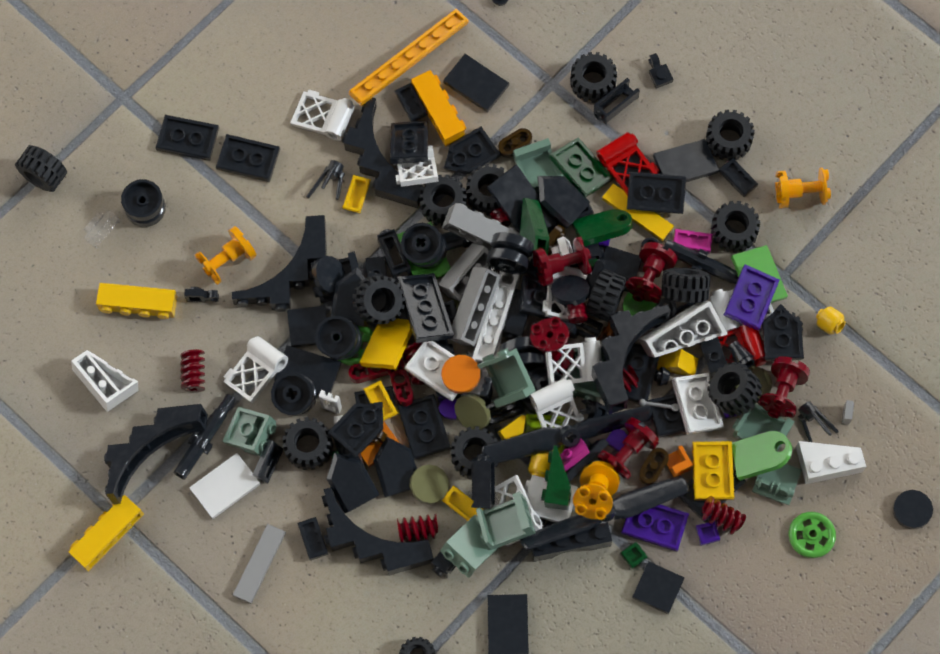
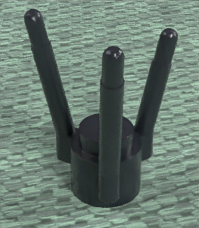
M331 160L306 198L309 199L324 178L325 180L321 186L322 189H325L330 179L336 180L339 178L336 191V200H339L342 180L345 175L342 172L344 165L338 161Z
M811 401L799 407L800 415L798 418L803 425L809 442L813 441L805 421L806 419L808 422L815 419L829 436L832 433L823 421L835 433L839 432Z

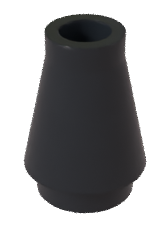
M734 341L729 345L728 348L737 364L742 363L748 368L754 364L753 355L738 341Z

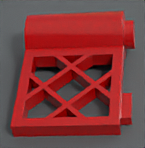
M629 132L596 151L600 163L609 170L627 196L628 187L625 185V178L629 179V175L626 174L628 166L639 168L638 172L641 169H646L651 173L658 174L660 171L654 162L650 163L637 146L638 140L636 136ZM636 153L640 158V164L629 162V157ZM618 164L626 166L624 174L616 172L613 167Z
M743 324L737 329L728 331L727 335L718 337L719 340L723 339L722 342L719 341L721 347L728 348L729 345L725 343L727 337L736 335L738 342L753 355L756 367L767 363L764 354V343L759 331ZM731 353L729 359L726 358V361H727V363H729V364H731V363L733 362V361H731L732 358H733L732 353Z

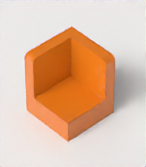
M682 445L678 446L677 451L669 454L667 467L673 477L680 476L692 469L693 464Z

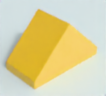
M678 349L677 351L661 355L657 370L660 367H665L670 373L684 376L695 375L698 358L683 349Z
M519 416L499 430L497 433L501 439L505 440L522 435L526 416Z

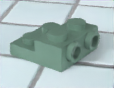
M238 407L223 442L240 448L244 452L261 456L270 435H273L276 431V421L270 415Z

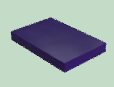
M744 264L723 315L759 331L780 280Z
M660 504L635 516L625 518L621 534L678 552L689 513Z

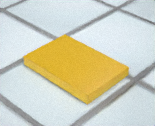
M396 319L393 322L389 321L388 324H377L360 360L361 366L396 370L413 333L409 320Z
M732 441L692 442L694 501L707 500L709 496H713L714 500H734Z

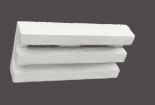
M321 390L319 394L321 407L340 414L342 409L340 397L336 395L333 398L331 393H328L326 396L325 391Z

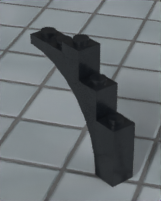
M372 97L363 104L361 110L363 114L361 118L357 119L355 128L350 127L348 133H344L342 143H344L346 151L360 155L357 162L360 173L375 177L372 186L375 196L418 209L420 190L423 185L417 184L401 187V184H397L395 175H399V172L387 162L376 143L373 126L377 101L376 98Z
M325 215L306 216L305 231L301 244L288 265L275 277L261 285L247 290L232 292L233 304L238 307H247L248 304L265 306L267 303H270L272 310L277 312H285L287 309H291V288L304 289L305 287H310L309 265L312 262L315 263L317 259L327 256Z
M668 304L656 306L646 312H638L634 316L631 315L629 310L618 311L611 315L610 327L615 336H608L602 340L601 352L606 362L600 361L592 366L591 373L608 414L627 409L628 396L623 381L625 360L633 345L646 332L659 324L669 321L671 310Z
M202 404L157 408L153 425L134 426L129 436V443L108 445L104 461L110 469L108 471L109 479L105 487V494L112 504H121L124 490L131 477L151 454L179 437L205 431L208 414Z
M331 487L323 489L325 495L321 497L324 508L328 507L330 514H327L329 526L333 525V527L326 528L327 535H324L327 547L331 546L332 552L355 545V547H352L355 559L359 558L360 564L384 557V559L380 560L383 571L387 570L389 576L431 564L434 557L429 540L394 542L371 535L355 525L345 515L337 503Z

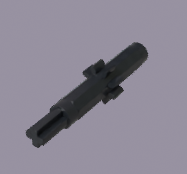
M667 239L663 249L668 251L670 248L673 250L677 259L691 265V269L702 270L727 282L737 283L739 278L737 271L707 257V251L700 249L696 252Z
M226 394L218 408H215L208 418L205 431L199 432L198 435L192 434L188 440L190 447L174 470L176 476L185 480L203 452L208 455L213 445L210 442L227 417L226 414L234 404L235 397Z

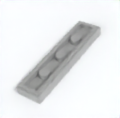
M267 524L233 593L234 597L252 604L286 534L285 531Z

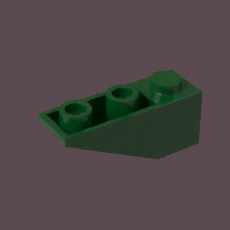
M523 198L520 236L525 237L534 244L533 251L543 248L548 256L549 234L540 203L537 200Z
M554 445L553 451H549L548 463L551 464L550 470H546L545 473L547 488L542 491L541 501H544L547 508L569 511L572 494L571 485L558 448Z

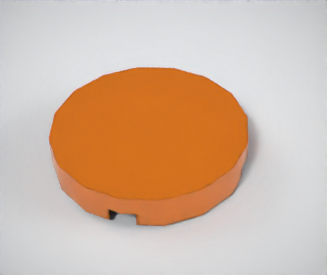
M456 355L449 358L442 368L444 385L450 391L457 394L472 391L480 381L478 363L467 355Z

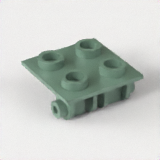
M785 464L780 469L757 476L752 492L790 505L802 469Z

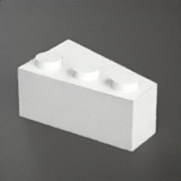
M88 350L71 361L74 373L107 412L139 391L137 380L129 378L122 371L116 370L108 365L106 361Z
M798 441L796 445L805 484L862 473L866 468L863 453L859 447Z

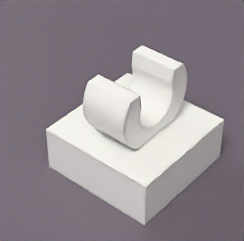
M565 237L558 238L559 246L551 248L552 254L559 253L562 256L573 253L570 241Z

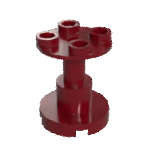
M581 237L574 238L573 253L562 256L559 253L547 256L543 248L532 251L533 266L537 267L538 273L536 275L543 287L552 285L553 274L563 272L564 267L577 263L583 274L592 273L588 259H591V254L588 248H584Z
M647 242L641 248L639 257L645 263L643 266L645 274L643 278L631 277L625 284V287L632 294V298L635 301L642 302L644 300L659 303L662 291L653 282L655 278L660 277L662 271L674 268L677 256L673 250L669 248L667 251L662 248V244L656 242Z
M552 317L532 325L530 339L533 346L542 351L541 354L544 355L545 363V352H551L552 360L557 363L562 356L557 350L569 344L567 343L569 330L560 318ZM572 348L567 355L570 356L573 360H575V354ZM565 358L559 366L567 371L572 363ZM557 368L556 371H557L559 374L563 375L564 373H562V372Z
M777 357L772 363L771 372L777 378L775 386L778 389L776 394H762L759 397L758 405L768 411V415L772 418L777 419L779 416L793 418L797 408L791 400L787 399L788 393L793 392L796 385H803L808 381L810 369L801 361H798V364L792 362L791 357Z
M630 417L625 423L629 434L622 441L624 446L613 456L602 450L597 456L600 461L611 464L616 473L625 480L631 477L630 471L624 465L627 459L633 453L638 454L644 446L654 450L659 444L656 434L649 427L638 425L641 421Z

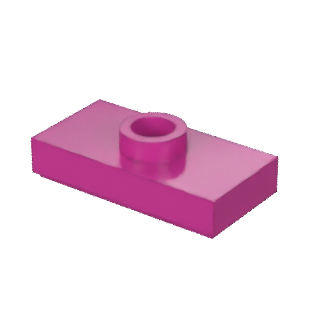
M675 229L673 242L696 252L702 249L710 254L713 234Z
M581 438L575 446L565 449L560 454L566 472L590 452Z

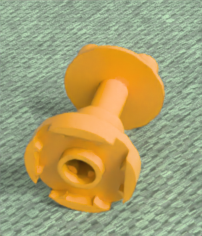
M820 167L818 181L802 182L801 179L788 180L785 170L776 172L775 177L779 178V182H775L777 203H781L779 204V209L788 208L789 198H801L803 193L819 192L822 205H826L828 199H831V190L827 188V180H829L828 169Z
M236 226L228 230L232 240L223 245V251L208 261L200 251L194 255L198 262L204 265V272L208 277L211 276L216 285L222 282L216 269L229 260L234 262L243 254L251 261L257 255L250 242L246 241L243 237L244 234Z
M595 461L591 465L585 466L580 476L581 487L575 491L573 496L575 512L578 515L589 519L602 520L610 513L613 506L611 496L616 493L620 484V476L611 464L604 461Z

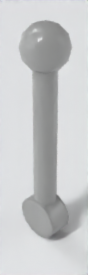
M640 399L638 402L640 406L649 405L668 408L673 412L679 410V405L676 403L667 405L647 402L644 399Z

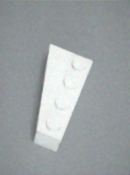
M704 301L689 307L641 337L639 341L647 356L658 357L684 347H690L703 341L727 335V332L711 302Z

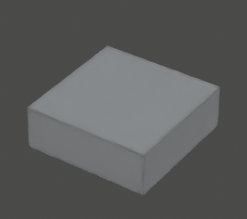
M846 400L843 406L841 424H850L853 416V401Z

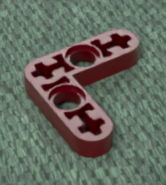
M402 357L396 371L394 369L381 368L379 372H372L370 370L371 367L361 366L360 363L354 364L349 368V378L353 383L359 384L389 375L398 404L408 406L414 400L412 387L404 368L405 365ZM355 371H359V377H356ZM397 376H403L405 381L398 384L394 379ZM401 389H405L408 399L402 397Z

